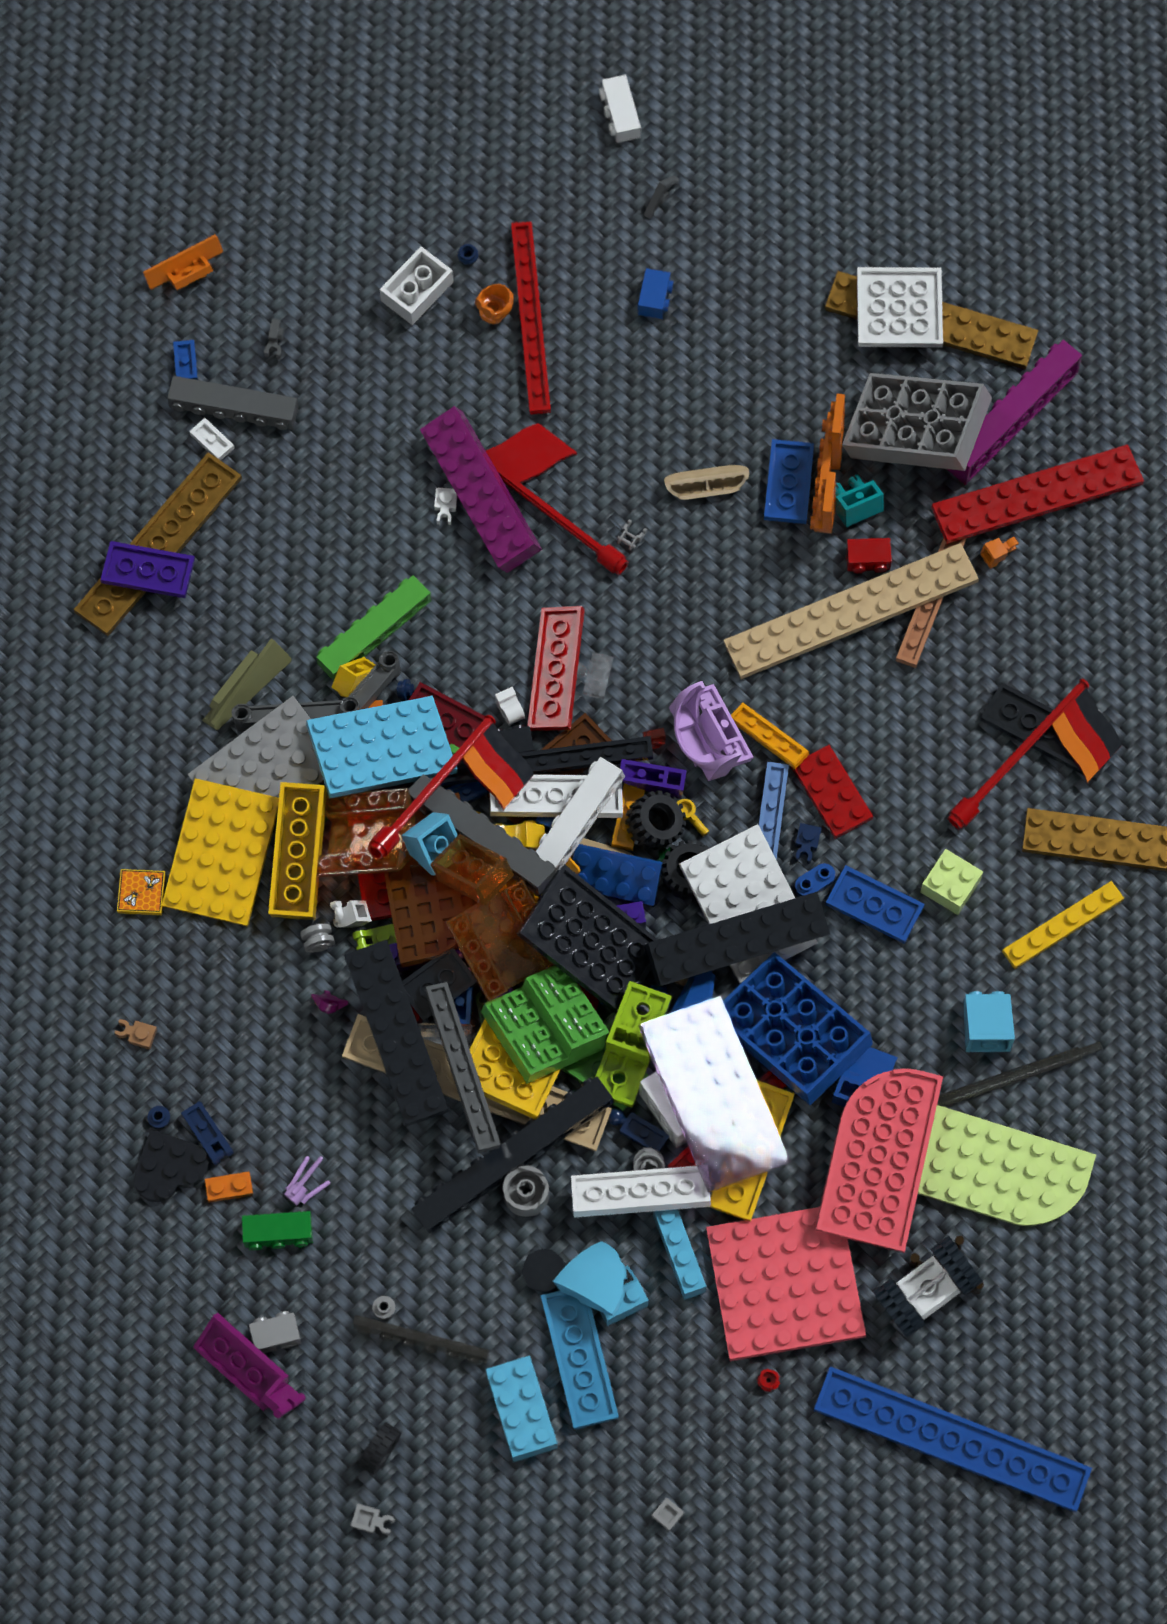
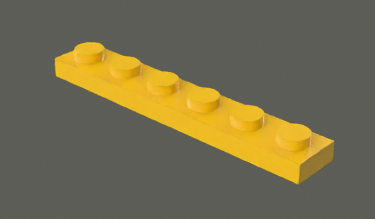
M1110 881L1005 947L1002 953L1015 970L1123 902L1124 897L1114 883Z

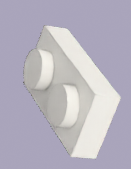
M206 418L189 431L190 435L202 447L220 461L235 449L234 445Z

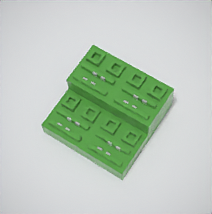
M556 966L525 978L521 988L484 1003L481 1011L526 1083H530L602 1051L610 1033L578 983Z

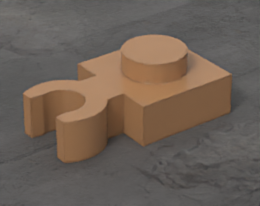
M120 1019L118 1021L119 1025L125 1026V1030L122 1032L115 1030L114 1033L118 1038H126L128 1036L129 1044L150 1050L157 1032L156 1026L136 1020L134 1025L130 1026L126 1020Z

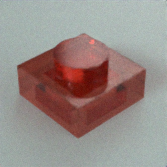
M664 728L642 732V737L651 736L652 749L659 748L665 744L666 735Z

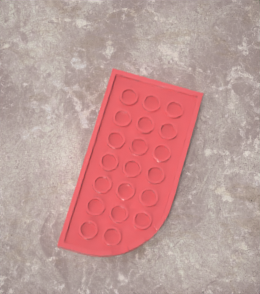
M894 1069L871 1077L855 1090L847 1101L839 1121L816 1223V1231L901 1253L905 1252L943 1076L915 1069Z

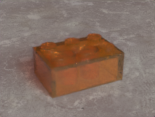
M461 834L430 864L439 882L484 906L514 876L505 857Z

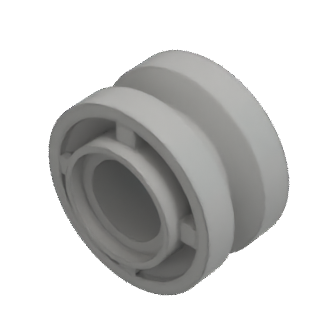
M315 924L301 931V938L303 941H306L303 944L306 952L324 951L335 944L334 937L330 935L332 929L329 924Z

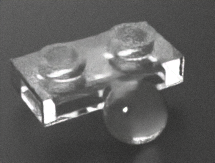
M593 652L589 668H585L581 662L578 663L577 679L583 676L586 677L582 694L604 699L614 657Z

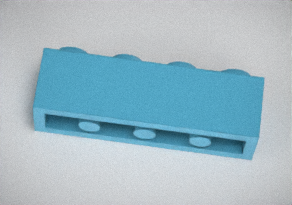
M678 1209L653 1211L655 1223L684 1300L706 1293V1284Z

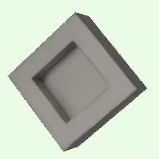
M666 1497L652 1514V1518L670 1532L684 1515V1511Z

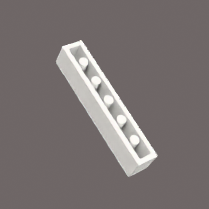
M602 757L597 762L594 761L588 771L589 774L585 780L582 779L578 783L575 795L566 801L562 814L555 817L549 833H545L540 839V846L536 852L542 860L550 861L556 867V872L561 865L568 862V859L572 856L625 778L620 768Z

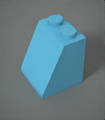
M973 991L965 994L964 1026L966 1052H1011L1015 1033L1010 994H1005L1002 991H995L991 994Z

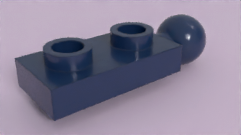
M615 1107L611 1109L608 1122L615 1126L622 1125L619 1130L620 1134L644 1148H654L661 1152L670 1137L669 1134L632 1112L626 1118L620 1108Z

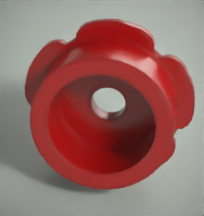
M770 1369L761 1371V1375L757 1378V1383L762 1387V1390L770 1392L772 1389H777L780 1384L778 1380L779 1374Z

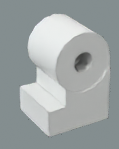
M513 687L495 694V702L508 725H512L525 718L524 711Z

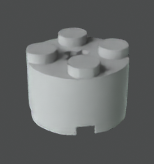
M521 1166L511 1171L506 1176L503 1184L506 1207L519 1216L530 1217L538 1215L545 1208L549 1199V1185L544 1174L532 1166ZM526 1188H529L530 1192L527 1195L522 1193Z

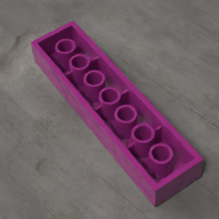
M1064 339L1059 344L1055 343L1049 349L1048 355L1045 358L1041 357L1035 363L1034 369L1031 372L1027 371L1021 377L1020 383L1017 386H1011L1006 392V397L1003 400H997L992 406V411L985 415L965 471L947 470L963 484L967 485L1078 374L1083 355Z
M453 406L420 429L421 433L498 568L508 573L542 550L541 546L464 412Z

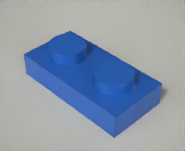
M194 340L173 342L176 376L198 380Z

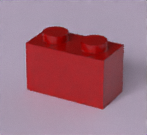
M890 538L847 539V571H853L854 573L875 571L881 573L890 570L892 563Z

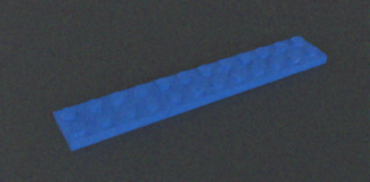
M833 1367L829 1368L814 1408L815 1412L1075 1513L1078 1510L1092 1470L1089 1466Z

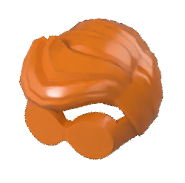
M493 284L487 286L479 293L475 299V304L479 309L480 317L485 322L499 324L511 312L514 297L512 291L505 285Z

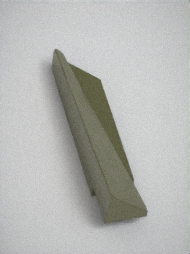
M272 638L259 656L251 650L212 699L209 705L212 709L205 716L203 722L213 729L219 730L232 717L231 712L234 706L249 702L292 661L291 657Z

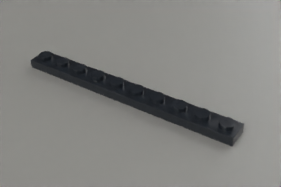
M651 736L519 753L531 767L534 775L590 768L591 764L594 761L597 762L600 757L613 765L621 764L622 759L631 761L653 760ZM461 760L457 765V773L448 775L440 785L448 786L479 781L474 777L465 762Z

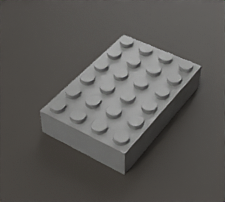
M870 373L842 446L853 459L965 471L992 397L985 385L979 383Z

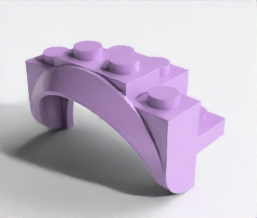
M700 681L678 694L669 707L674 717V730L677 742L684 754L694 763L695 767L698 766L703 770L708 781L726 776L732 767L750 762L754 758L714 684L705 687L703 681ZM699 706H700V708H701V710H702V714H701V715H700V712H699Z

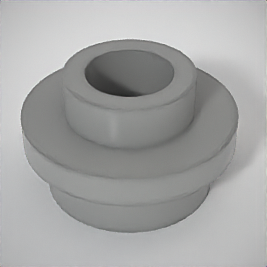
M388 1296L378 1297L372 1306L374 1314L380 1319L390 1318L396 1308L394 1301ZM383 1303L388 1305V1309L385 1311L380 1309V1305Z

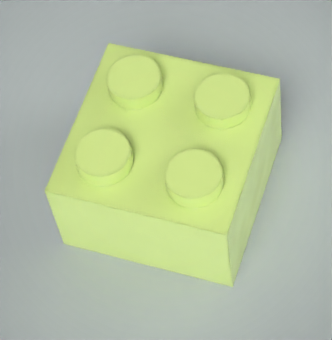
M945 849L923 882L920 892L958 915L981 881L983 871Z

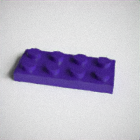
M110 541L101 583L186 598L195 557Z

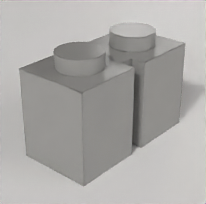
M280 1312L276 1314V1317L270 1319L260 1317L253 1320L254 1323L249 1324L253 1343L263 1353L277 1350L276 1346L281 1345V1349L302 1344L294 1312Z

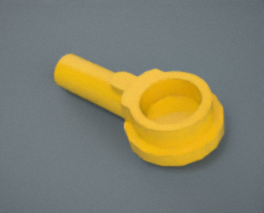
M689 799L677 801L678 805L682 804L683 808L681 811L686 814L683 820H689L703 837L707 835L709 830L695 815L696 807L694 803Z

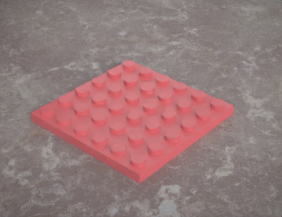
M820 1207L754 1218L751 1221L743 1220L706 1227L730 1361L866 1337L848 1239L815 1230Z

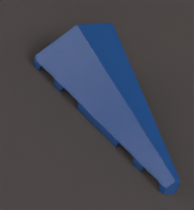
M712 971L688 978L661 1033L674 1040L688 1038L693 1042L706 1040L707 1033L704 1032L705 1023L707 1024L710 1019L707 1015V1009L712 1004L715 975Z

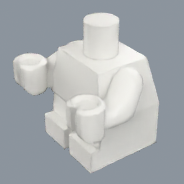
M351 900L347 902L345 907H342L341 901L330 903V907L335 911L333 924L337 928L358 927L371 922L366 901Z

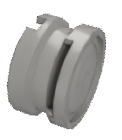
M643 1148L634 1156V1171L665 1168L664 1157L657 1149Z

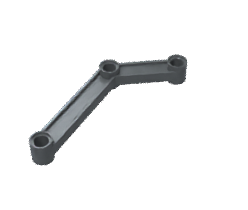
M393 651L382 653L378 663L372 668L370 673L343 700L299 704L311 719L369 708L392 679L400 675L399 657ZM238 704L234 706L231 713L235 728L240 732H245L281 704L261 706Z

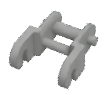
M630 519L624 525L622 535L617 537V543L623 542L629 546V550H632L633 548L635 549L637 541H642L647 533V529L644 528L643 533L641 532L640 535L634 536L628 532V528L632 523ZM628 535L634 540L630 542L625 539V536Z

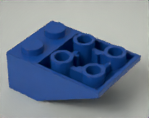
M870 1047L841 1075L832 1103L845 1107L851 1095L864 1082L877 1074L892 1071L898 1057Z

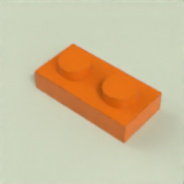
M250 1171L205 1179L209 1203L253 1195Z

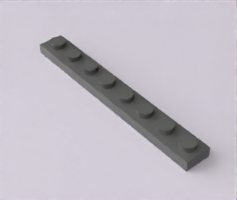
M444 982L425 987V993L477 1152L482 1153L498 1149L501 1146L448 983Z

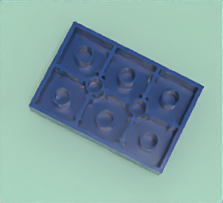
M773 952L712 1011L714 1022L718 1027L809 1105L873 1045L871 1033L776 952Z

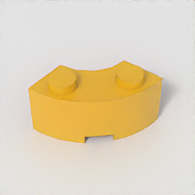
M527 820L517 825L494 824L495 826L500 825L510 837L518 838L528 850L531 848L536 851L540 846V839L545 834V825L536 824L533 820Z

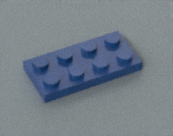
M772 439L764 520L806 524L814 443Z
M583 844L578 845L573 855V861L580 867L578 875L602 895L633 902L642 901L643 904L654 906L663 862Z
M846 865L825 903L826 906L903 944L907 941L925 905Z

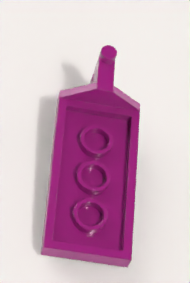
M219 1313L212 1316L193 1346L199 1354L263 1411L269 1407L276 1418H281L305 1401V1395L296 1392L288 1384L289 1376Z

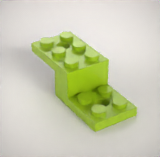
M631 981L628 983L606 1040V1050L595 1077L598 1076L615 1102L633 1108L640 1089V1081L644 1079L656 1048V1038L672 996ZM646 1005L649 1008V1012L646 1015H640L636 1010L637 1007ZM615 1074H623L626 1080L621 1084L615 1083L613 1081Z

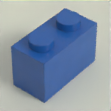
M646 268L638 303V315L663 319L664 311L668 312L670 299H667V295L672 293L674 281L670 280L671 272Z

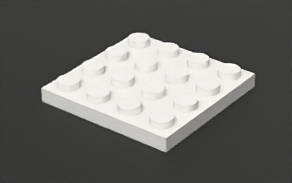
M857 267L858 347H943L941 268Z

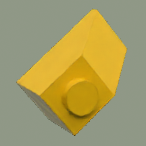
M362 657L340 665L331 688L336 690L340 696L348 697L376 664Z

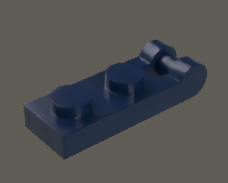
M201 1101L181 1112V1115L214 1165L219 1164L220 1160L225 1156L230 1157L234 1154ZM219 1143L222 1148L214 1152L212 1147Z

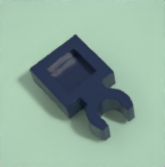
M800 823L795 846L801 848L796 852V861H799L800 855L805 854L808 857L807 864L811 863V850L817 851L821 827Z

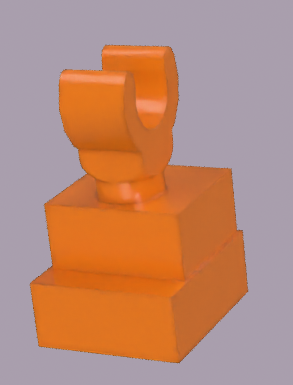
M1015 537L1008 539L1004 543L997 538L985 543L980 555L991 569L997 566L999 562L1005 560L1008 552L1016 550L1015 546L1019 543Z

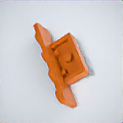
M213 235L143 271L148 287L153 289L170 281L174 288L178 290L213 272L212 266L207 260L223 252L220 241L216 235Z

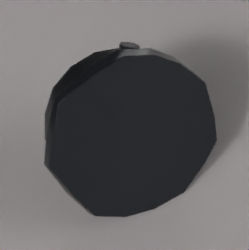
M540 1249L527 1256L521 1273L530 1289L547 1293L557 1288L553 1281L566 1266V1263L552 1249Z

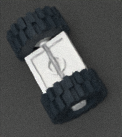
M949 1235L930 1249L935 1257L929 1258L898 1281L897 1285L890 1278L873 1291L907 1338L926 1324L923 1320L958 1295L960 1290L966 1295L983 1282Z

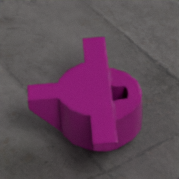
M324 990V994L321 995L311 994L318 1008L324 1013L332 1014L348 1005V1000L338 999L336 996L331 995L330 991Z

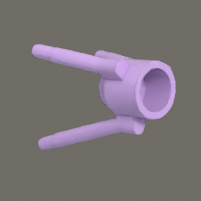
M306 1156L291 1183L285 1188L287 1191L284 1195L296 1206L300 1202L305 1204L311 1197L330 1185V1181H326L307 1195L305 1194L307 1189L303 1185L318 1167L323 1157L320 1156L300 1182H297L310 1159L309 1156Z

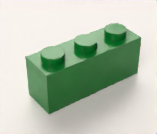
M311 1211L242 1216L243 1244L249 1250H261L264 1246H271L273 1249L285 1248V1245L306 1247L308 1243H313Z

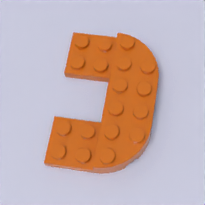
M836 393V401H831V410L827 414V419H823L822 432H825V439H820V457L817 464L818 473L815 480V497H813L812 507L813 516H811L810 529H814V532L832 534L836 509V472H831V470H840L845 394Z

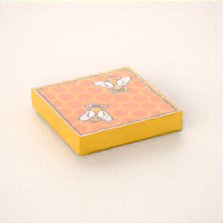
M121 869L117 913L162 915L165 871Z

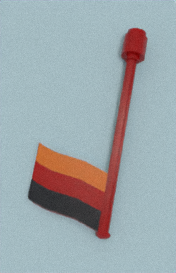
M1079 679V683L972 798L963 797L949 812L950 815L947 819L955 828L960 830L962 827H966L980 812L978 809L979 803L1051 726L1062 746L1080 767L1087 783L1122 746L1120 738L1112 725L1097 708L1088 691L1089 683L1085 679Z
M486 715L483 722L396 822L389 827L383 826L372 838L368 846V851L372 856L382 859L393 850L400 841L399 832L462 759L474 777L496 798L503 811L533 777L534 773L526 760L504 739L495 726L496 720L493 716Z

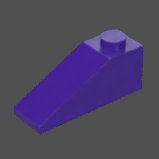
M625 759L621 760L620 769L625 775L623 783L648 792L662 791L663 794L668 792L672 798L674 796L677 799L682 798L687 770Z

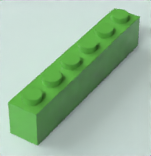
M414 575L409 579H404L393 593L389 592L383 597L381 603L369 608L362 619L355 620L349 630L337 635L330 646L323 647L317 654L318 665L334 681L340 665L366 657L430 603L431 592Z

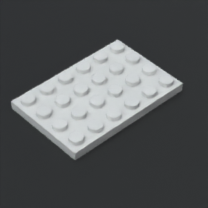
M758 824L679 864L708 924L795 898ZM816 939L774 952L786 960L818 942ZM773 952L730 965L738 983L743 982Z

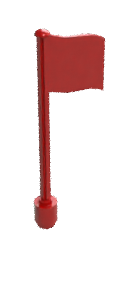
M539 423L522 429L503 443L486 450L505 484L593 550L596 556H598L597 562L610 572L620 575L626 569L629 561L626 560L625 555L610 544L607 546L599 544L521 484L541 475L560 461L577 455L575 450Z

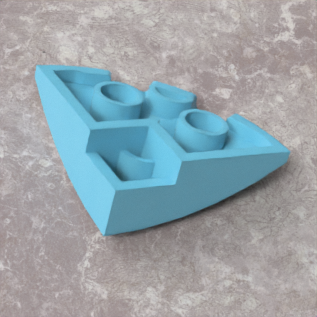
M601 1241L590 1246L571 1260L553 1282L562 1293L577 1298L581 1304L614 1316L625 1295L623 1284L624 1279H627L625 1265L621 1262L620 1255L615 1249Z

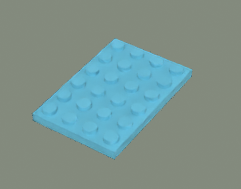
M433 696L306 721L329 799L415 782L423 774L429 778H434L453 756ZM457 766L450 774L457 773Z

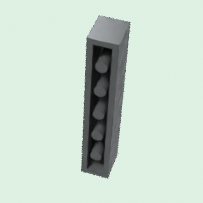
M173 376L167 398L169 407L176 411H192L197 415L209 414L219 419L231 418L241 423L246 421L253 422L258 426H275L280 430H293L299 408L298 400L294 397Z

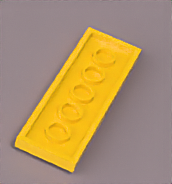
M752 1078L710 1197L711 1208L751 1221L792 1104L794 1093Z

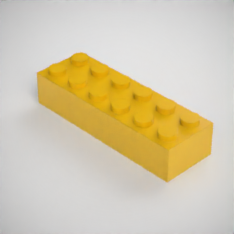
M280 782L268 911L271 917L316 919L327 798L325 785Z

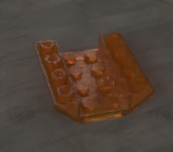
M408 788L360 792L330 799L329 795H327L324 815L332 824L328 855H319L317 876L329 877L400 871L411 860V855L401 835L415 826V815L399 832V843L386 857L382 859L375 858L368 851L369 842L383 826H392L412 802Z
M523 880L492 894L445 922L488 1002L507 992V989L522 982L525 978L554 965L516 935L536 904Z

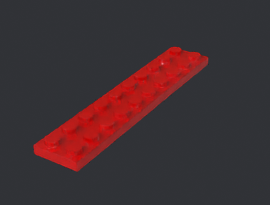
M1127 444L933 503L931 509L946 544H950L1142 485L1144 479Z

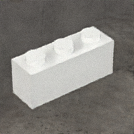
M626 75L603 79L602 88H599L601 101L605 100L606 103L604 113L606 118H610L611 121L609 124L611 136H615L616 143L641 138V127Z

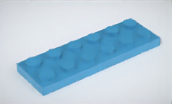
M561 1291L541 1295L574 1430L619 1419L591 1307L581 1304L577 1298Z

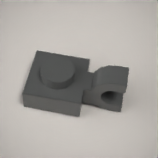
M272 319L269 341L264 350V357H269V353L273 350L276 351L277 359L282 357L279 341H283L285 329L281 327L279 319Z

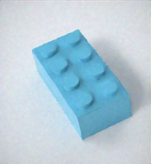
M530 1356L486 1369V1376L513 1462L558 1449L556 1437Z

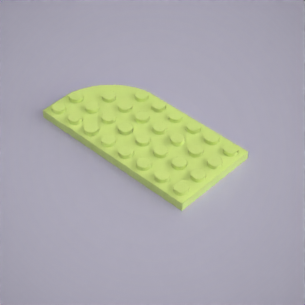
M937 1105L918 1194L1014 1225H1041L1063 1216L1081 1199L1088 1186L1096 1154Z

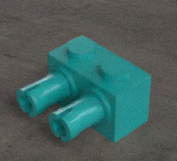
M855 475V478L852 476L848 480V484L852 489L847 492L840 483H836V513L846 527L884 511V494L874 480L864 483L859 475Z

